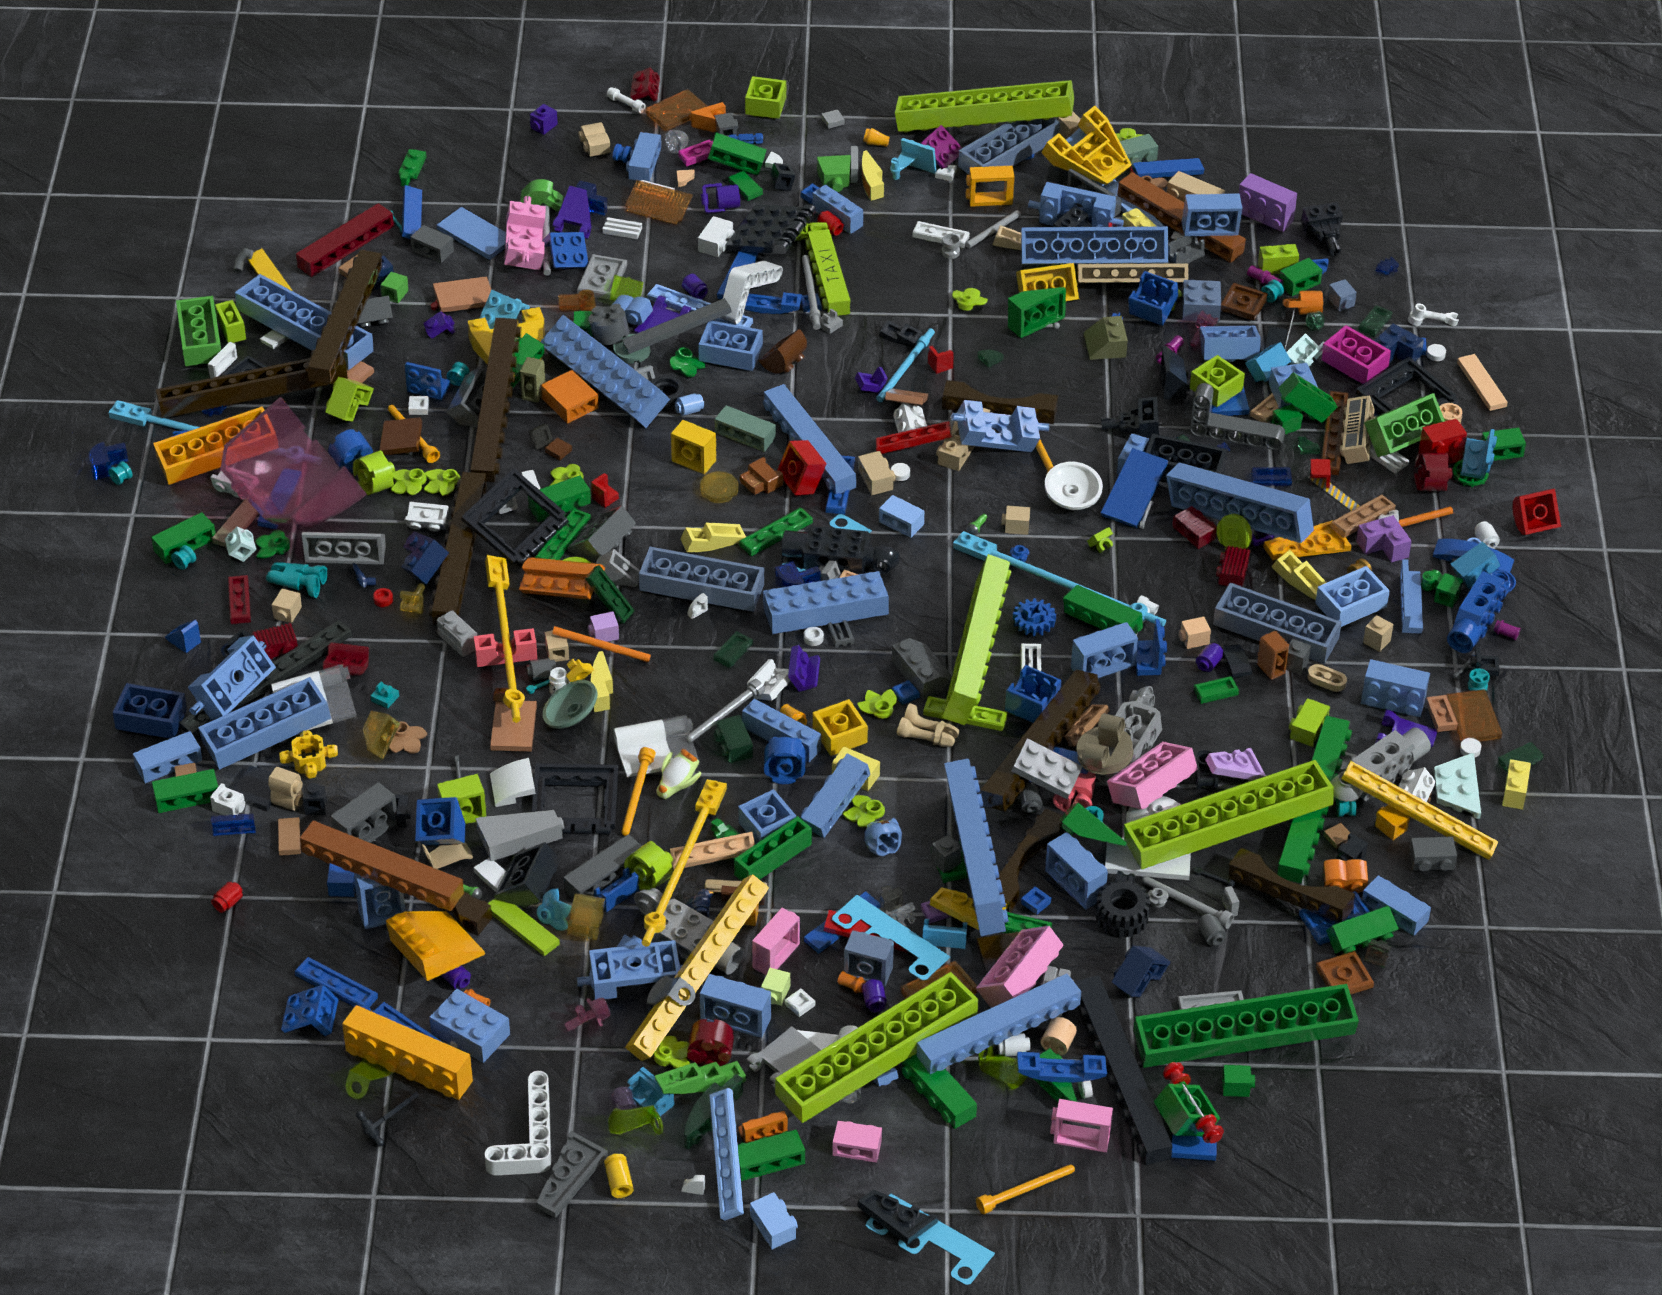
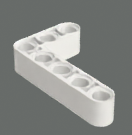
M767 261L734 267L729 274L723 299L725 298L730 305L732 312L720 318L738 324L742 319L750 288L777 282L782 275V267Z
M534 1071L528 1078L530 1144L494 1145L487 1148L485 1151V1164L489 1174L543 1173L550 1169L549 1082L545 1072Z

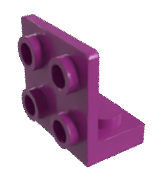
M942 125L920 143L935 149L936 163L942 169L947 168L948 165L959 157V150L962 149L960 144Z

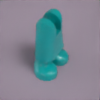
M275 562L267 573L266 581L299 591L305 586L308 595L317 598L320 592V584L324 585L327 580V568L322 565L309 567L308 564Z

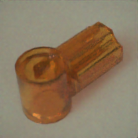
M585 289L578 294H559V310L592 311L596 307L595 296L592 290Z

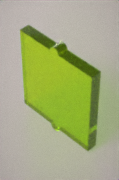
M614 275L609 299L615 301L620 295H628L633 298L641 297L644 282L633 280L630 277L625 278Z

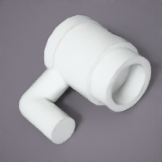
M557 667L550 672L549 690L552 695L558 689L570 683L564 668Z

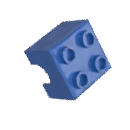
M1144 271L1140 277L1137 292L1135 293L1133 290L1128 298L1129 314L1163 326L1178 299V283Z
M1025 665L1020 671L1019 681L1015 688L1014 683H1011L1006 690L1005 711L1034 723L1061 689V679Z

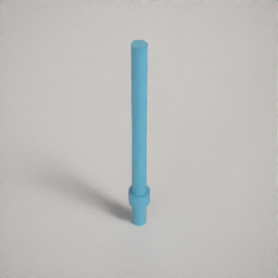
M929 328L924 336L917 340V345L878 394L876 399L879 402H883L886 392L893 389L922 349L928 346L929 340L935 333L932 328Z

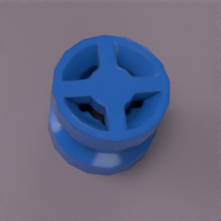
M616 144L613 150V161L618 162L620 160L627 164V161H630L632 147H622L621 144Z

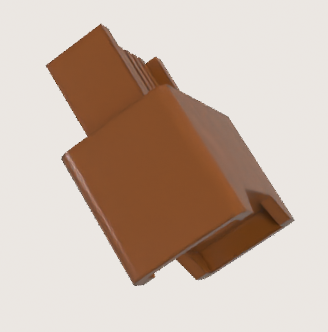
M762 457L748 465V471L740 475V482L754 495L763 490L768 494L783 486V473L772 469L766 463V458Z

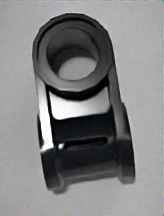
M1201 750L1196 754L1198 768L1195 771L1196 789L1212 786L1218 788V775L1210 771L1205 760L1208 754L1212 753L1209 750Z

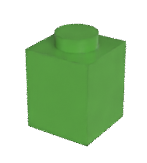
M390 272L381 284L382 297L389 296V300L397 304L408 292L407 276Z

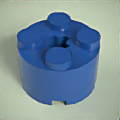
M354 429L346 430L337 435L334 444L330 443L328 447L329 455L345 475L353 474V462L356 459L373 453V449L360 431L355 432Z
M773 737L766 745L764 750V772L767 777L772 778L773 782L792 784L796 782L797 778L804 775L805 748L799 738Z

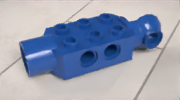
M1496 569L1490 574L1484 571L1481 572L1459 607L1453 628L1447 636V642L1451 648L1460 653H1468L1477 644L1480 637L1484 638L1487 626L1492 625L1495 613H1499L1502 608L1503 602L1501 600L1516 585L1515 577L1511 573L1501 569Z

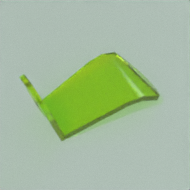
M992 1046L988 1047L985 1059H983L985 1049L979 1053L980 1070L1002 1081L1012 1090L1018 1088L1026 1080L1027 1076L1018 1073L1016 1058L993 1054Z
M363 1058L358 1065L349 1071L346 1091L352 1098L360 1099L366 1095L370 1081L387 1077L393 1072L388 1071L382 1065L372 1064L366 1058ZM353 1081H358L361 1084L362 1090L360 1093L353 1092L351 1088Z
M654 1105L630 1110L615 1108L609 1116V1130L613 1134L625 1133L648 1123L651 1124L656 1134L660 1135L663 1133L662 1120ZM655 1117L658 1121L659 1129L656 1126Z

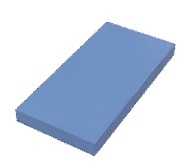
M460 207L437 224V230L453 237L454 240L489 260L505 249L506 232L463 207Z

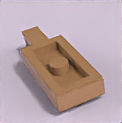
M1091 705L1074 722L1070 731L1064 736L1069 744L1068 746L1075 747L1080 737L1099 723L1101 715L1103 713L1107 714L1110 711L1107 705Z

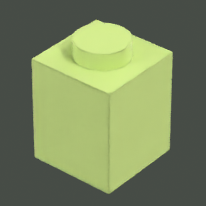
M769 968L761 988L771 991V1004L782 1006L790 988L789 972Z

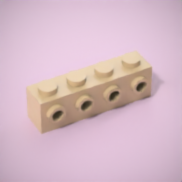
M983 408V412L990 413V410ZM955 421L951 431L952 437L945 439L943 445H939L936 456H938V465L959 471L975 446L961 444L958 423Z

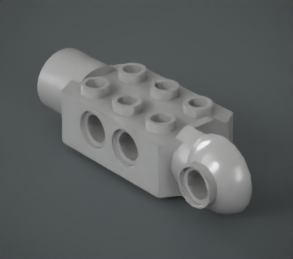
M1151 686L1143 687L1138 691L1133 690L1129 702L1122 703L1115 715L1124 718V731L1132 739L1133 758L1127 766L1149 752L1162 731L1161 714L1156 708H1153L1155 696ZM1108 746L1111 756L1115 748ZM1119 772L1108 775H1095L1098 781L1108 786L1107 780Z
M1412 728L1403 735L1394 730L1351 761L1394 783L1395 780L1402 777L1410 769L1413 762L1430 751L1431 744L1427 735L1419 728ZM1344 772L1335 776L1330 781L1334 787V797L1338 800L1347 802L1354 801L1360 797L1367 801L1373 797L1342 780Z
M655 888L641 890L635 893L634 900L638 909L644 915L656 911L663 894ZM672 899L669 901L663 914L666 918V927L662 932L654 934L651 943L675 940L678 959L685 962L709 929L713 920L680 901ZM731 942L714 967L728 975L733 973L743 958L744 949Z

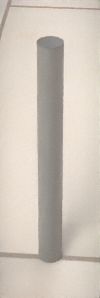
M1016 210L965 243L966 247L970 249L998 231L1000 225L1006 226L1021 216L1020 211Z

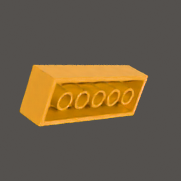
M263 406L153 443L157 460L168 485L278 448L274 429Z
M358 1005L354 1007L342 1023L345 1048L353 1056L362 1057L372 1064H378L390 1072H396L408 1080H414L429 1089H435L447 1097H453L460 1100L473 1082L469 1053Z

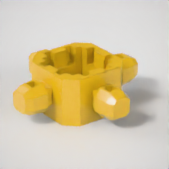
M303 730L300 737H296L291 742L292 751L286 750L279 753L280 763L294 762L295 771L300 774L305 773L307 778H315L317 771H322L326 767L325 757H336L338 749L337 745L323 747L322 737L312 735V732L309 730ZM312 750L319 752V754H316V757H312V755L306 756V758L298 756L302 754V751H305V753L312 752Z

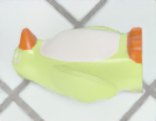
M682 749L672 760L673 752H670L663 761L662 778L656 791L657 795L662 799H668L678 791L688 788L701 776V772L693 776L699 760L685 749Z

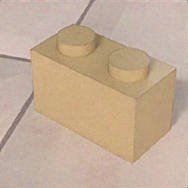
M880 451L858 456V471L871 495L893 490V482L896 480L893 470L889 469L888 461L886 458H883Z

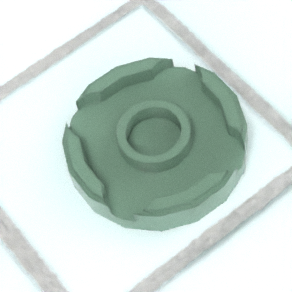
M623 341L613 344L615 355L628 364H632L634 361L642 362L650 354V346L629 354Z

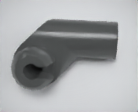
M243 248L237 255L233 268L234 272L242 273L245 258L252 259L254 252L252 249Z

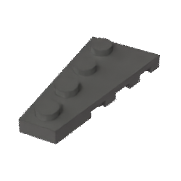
M570 1131L566 1145L563 1146L560 1157L552 1169V1174L538 1198L537 1208L556 1218L606 1159L608 1150Z

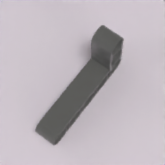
M1206 383L1197 386L1193 400L1190 426L1192 434L1199 437L1270 450H1278L1282 447L1285 436V429L1282 426L1211 413L1214 393L1212 386Z

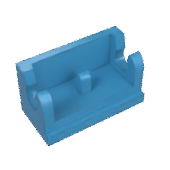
M924 919L923 939L934 946L965 949L967 922H963V928L929 925V919Z
M644 1067L627 1081L631 1086L626 1089V1094L655 1119L674 1106V1094H663L655 1080V1076Z

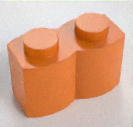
M1331 859L1324 861V887L1338 886L1350 892H1363L1368 886L1366 861L1359 859L1347 861Z

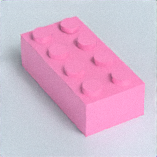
M1160 743L1107 780L1113 803L1137 809L1147 808L1154 800L1161 798L1164 793L1175 788L1178 783L1189 778L1192 773L1198 770L1193 750L1190 747L1172 743Z
M1050 926L1021 930L976 987L977 991L990 1007H995L1029 991L1036 985L1040 975L1047 971V966L1059 955L1063 943Z

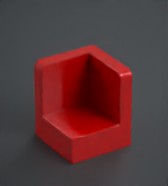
M929 346L928 364L936 374L953 368V352L949 350L938 354L933 346Z
M1311 459L1310 478L1325 479L1326 488H1330V459Z
M603 473L591 482L592 499L604 508L619 499V493L608 486L607 474Z

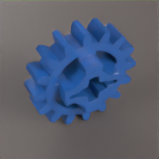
M1034 598L1033 602H1030L1026 599L1025 604L1019 602V606L1014 608V626H1018V631L1025 630L1026 635L1029 632H1032L1033 636L1037 632L1043 635L1044 630L1050 632V627L1054 628L1056 622L1055 609L1050 608V603L1044 604V600L1037 602L1036 598Z

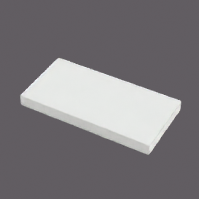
M1107 842L1105 867L1109 874H1117L1118 871H1123L1127 875L1132 873L1135 876L1189 880L1191 853L1141 870L1127 845L1122 846Z

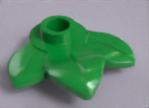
M685 347L679 348L675 352L674 357L670 359V367L674 370L680 369L681 373L687 377H694L697 369L705 368V364L699 361V358L692 356V351Z
M280 530L272 531L270 535H262L255 540V544L261 548L256 555L257 558H268L275 553L284 554L290 549L289 538L285 537V533Z

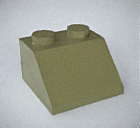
M1122 316L1103 317L1084 332L1089 360L1126 357L1128 340Z

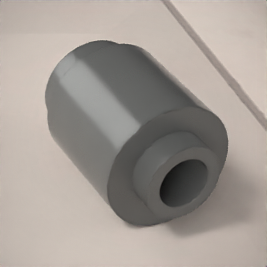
M546 658L530 661V665L526 666L527 675L532 677L533 681L548 679L551 670L556 668L555 659L550 660Z
M1027 782L1023 791L1019 793L1021 806L1024 812L1036 813L1043 805L1040 791L1035 783Z
M1205 914L1200 917L1198 929L1207 944L1217 946L1223 943L1226 932L1217 917L1212 914Z

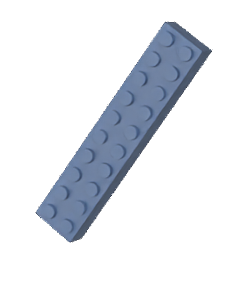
M969 758L944 763L980 936L1005 932V923L1009 921L1006 909L1002 910V908L1006 907L1004 894L999 895L1003 890L1001 880H996V878H999L997 865H993L996 863L994 850L990 851L993 848L991 836H987L990 833L988 823L984 822L986 821L985 809L981 808L983 807L981 794H979L978 780H974L977 778L975 766H970Z

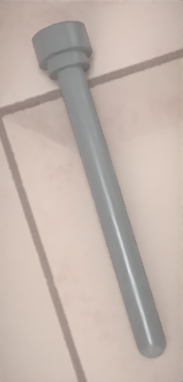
M756 678L752 680L745 692L688 734L686 741L693 742L750 697L760 696L765 692V687L761 681Z
M1148 876L1142 878L1143 884L1153 889L1162 888L1168 893L1169 897L1204 914H1212L1217 917L1225 929H1228L1234 920V914L1227 910H1215Z

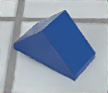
M195 619L179 625L165 636L166 640L185 653L189 652L201 643L198 622Z

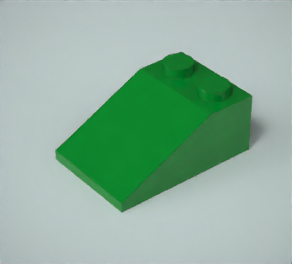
M1066 288L1023 291L1008 298V328L1017 336L1023 338L1046 327L1048 324L1064 319Z
M1076 800L1060 819L1063 822L1061 827L1070 835H1073L1075 832L1078 836L1122 846L1127 844L1126 841Z

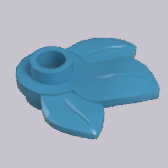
M551 889L543 895V902L537 908V916L542 923L550 924L556 930H566L569 928V925L565 918L570 914L572 906L559 901L558 889Z

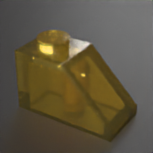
M371 711L363 727L367 750L378 758L384 759L400 723L389 714Z

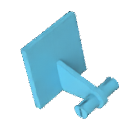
M902 138V152L898 158H892L890 170L893 173V179H899L900 171L908 165L935 174V149L928 145Z
M491 290L480 318L486 317L489 328L494 329L495 318L517 319L520 310L529 309L530 306L522 303L518 298L513 299Z

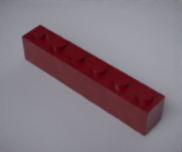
M379 203L297 252V267L310 277L317 275L393 228V213Z

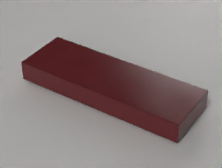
M248 575L228 577L231 624L251 622Z

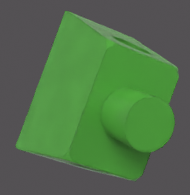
M851 155L817 157V173L823 186L827 185L836 192H840L843 187L849 186Z

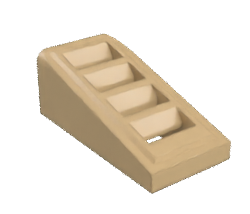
M1000 225L993 245L1021 250V233Z

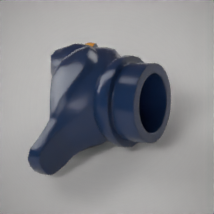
M701 889L685 905L709 918L710 898L713 892Z

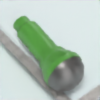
M982 514L975 522L969 523L967 525V532L977 535L980 532V527L986 521L987 515Z
M463 884L464 892L476 899L482 897L480 888L469 887Z

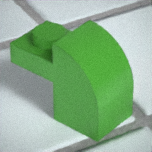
M537 179L531 181L522 190L520 202L524 203L523 198L527 196L528 201L530 196L531 204L541 205L544 203L558 212L562 206L563 196L558 191L552 189L553 182Z

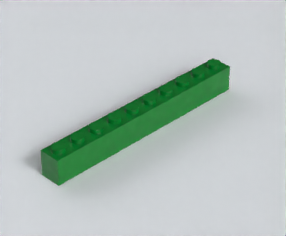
M1326 716L1312 761H1317L1328 780L1331 781L1335 776L1339 775L1336 771H1341L1343 759L1340 758L1341 756L1345 757L1348 747L1345 742H1350L1352 730H1349L1350 721ZM1329 806L1293 818L1279 862L1278 876L1301 884L1303 877L1308 876L1311 864H1308V861H1313L1315 854L1313 845H1318L1320 833L1317 832L1323 829L1325 818H1322V816H1327Z

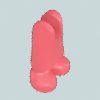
M1089 771L1087 774L1080 773L1068 799L1054 794L1053 803L1061 811L1066 812L1072 805V800L1076 793L1078 795L1074 802L1076 800L1084 808L1092 806L1091 799L1095 787V773Z

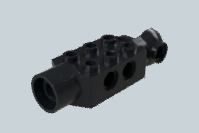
M810 525L803 532L785 530L783 534L782 557L799 559L805 570L817 571L820 566H826L829 561H836L840 573L847 570L860 575L865 574L871 568L876 572L879 571L880 574H886L893 570L900 561L899 554L891 547H871V535L868 531Z

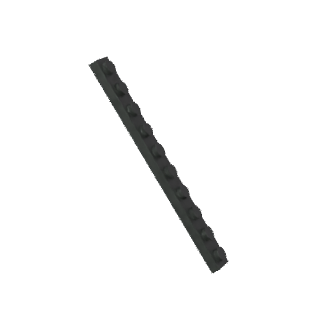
M338 620L275 660L273 664L276 668L229 713L238 710L271 689L272 683L285 680L328 652L330 643L340 644L352 636V631ZM201 709L196 715L191 714L180 721L179 725L184 732L191 731L193 736L196 737L200 734L198 727L215 719H210L206 712Z

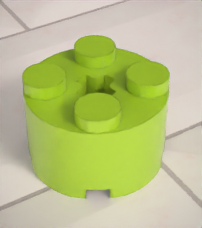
M381 450L360 457L353 462L354 476L358 475L359 481L357 484L364 494H374L394 486L393 473L395 472V467L392 462H388Z
M649 841L625 859L624 867L625 869L629 868L630 874L634 872L638 874L640 890L656 889L671 877L673 873L671 864L673 858L669 852H664L653 841Z

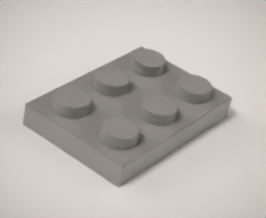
M1027 738L1011 771L1068 799L1083 766Z

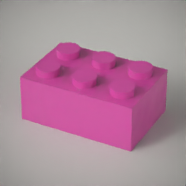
M1345 325L1323 343L1321 360L1364 384L1388 368L1391 350Z

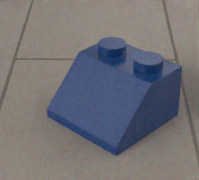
M456 797L417 800L416 842L425 846L465 843V821Z

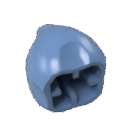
M892 818L890 821L880 820L869 823L864 834L866 846L870 852L877 856H885L898 851L901 845L902 831L897 820Z

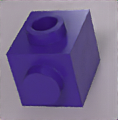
M545 104L530 114L531 128L543 135L558 124L557 110Z

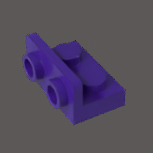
M799 645L793 646L791 648L788 672L789 679L799 692L816 687L820 657L816 655L808 658L807 653Z

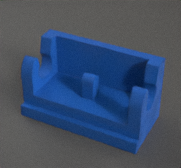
M627 867L623 870V876L602 891H600L599 887L596 888L593 901L608 912L639 890L638 874L634 872L630 876L629 868Z

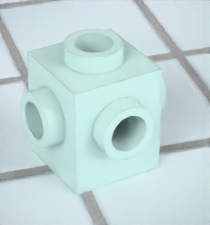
M236 527L225 538L228 554L243 562L256 550L253 534L249 530Z

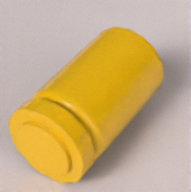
M623 1154L608 1156L604 1160L611 1194L615 1198H625L634 1191L626 1156Z

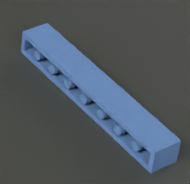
M783 384L764 391V408L770 411L774 421L780 424L782 431L788 434L791 441L808 440L827 463L821 476L829 490L832 489L834 494H842L846 490L856 488V473L788 388Z
M1064 974L917 1042V1057L930 1074L942 1071L949 1065L961 1062L975 1053H981L992 1045H998L1005 1039L1017 1036L1031 1027H1037L1048 1019H1054L1061 1013L1075 1009L1080 1005L1081 990L1068 974Z

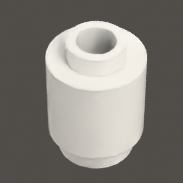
M1480 522L1476 525V538L1481 542L1483 541L1488 547L1495 549L1500 539L1493 526L1488 522Z
M1021 1033L1003 1040L998 1044L999 1055H1005V1057L1017 1056V1052L1030 1051L1029 1037L1025 1038V1034Z

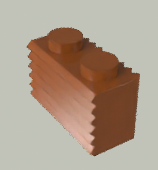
M1277 631L1263 635L1260 638L1257 665L1270 679H1275L1286 672L1289 644H1287V641H1284L1285 639Z

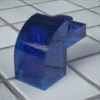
M580 180L576 187L587 190L589 212L605 216L608 212L607 197L597 195L596 184Z
M101 442L90 450L89 462L94 480L109 477L108 470L111 468V465L118 464L121 461H128L125 443L105 447L104 442Z
M792 561L775 567V580L780 588L821 581V571L816 566L799 572Z

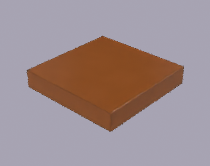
M1355 951L1316 963V969L1327 987L1347 984L1350 994L1374 987V981Z

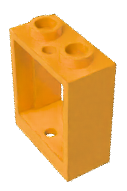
M1013 166L970 167L969 175H966V184L969 186L966 189V199H969L970 206L1013 205ZM1004 181V191L975 193L976 182Z

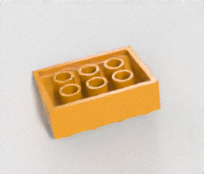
M404 911L385 920L391 942L427 981L485 955L484 950L447 911Z

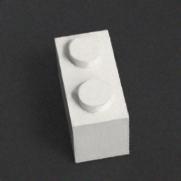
M713 216L698 237V252L719 257L721 252L726 249L725 244L735 232L733 230V222Z

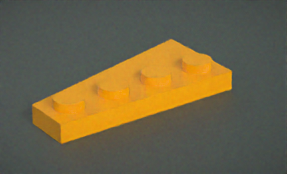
M1331 520L1314 526V531L1302 543L1278 537L1265 541L1263 548L1272 560H1277L1289 550L1296 557L1351 551L1352 545L1346 537L1343 538L1330 528V524L1333 521Z

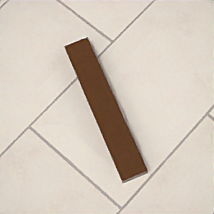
M1330 391L1329 395L1332 396L1337 408L1326 419L1321 459H1330L1331 474L1339 475L1341 461L1340 446L1343 444L1341 433L1344 432L1343 420L1346 418L1344 407H1347L1348 393Z

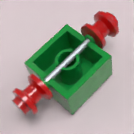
M1175 1062L1169 1063L1163 1071V1077L1166 1080H1171V1082L1166 1085L1154 1100L1160 1115L1163 1116L1170 1131L1176 1136H1202L1205 1143L1218 1142L1224 1133L1221 1126H1216L1221 1118L1200 1085H1188L1191 1078L1188 1074L1182 1073L1184 1070L1183 1065Z

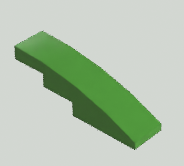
M737 1061L720 1067L717 1062L698 1067L696 1062L655 1075V1080L663 1094H686L721 1089L746 1082V1075Z

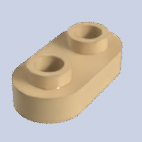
M1314 664L1309 667L1307 677L1310 682L1335 692L1346 688L1347 677L1345 674L1320 664Z

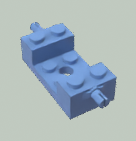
M1046 182L1041 194V201L1029 200L1028 208L1039 210V223L1053 226L1071 208L1077 206L1076 203L1083 206L1078 208L1089 215L1088 221L1092 224V227H1108V223H1112V227H1123L1124 220L1115 218L1116 197Z
M964 400L957 413L951 414V421H957L960 441L963 445L1032 452L1040 440L1039 431L1048 432L1050 428L1048 423H1039L1036 418L1035 408L1017 406L1012 415L983 412L982 402Z
M254 635L240 637L227 649L230 655L211 673L200 675L188 686L197 701L189 709L191 714L196 715L203 709L210 719H217L234 709L276 668L264 651L266 648L265 643L262 641L258 642ZM235 671L239 674L238 682L234 679Z
M676 941L650 943L648 947L638 944L589 950L590 976L577 977L578 986L591 985L594 990L595 1000L617 998L616 987L658 982L664 976L674 978L682 967L678 959ZM634 962L641 964L638 967L630 966V964Z

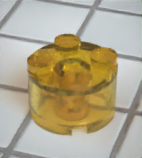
M576 893L571 907L567 935L597 941L599 924L602 923L604 912L602 911L605 899Z

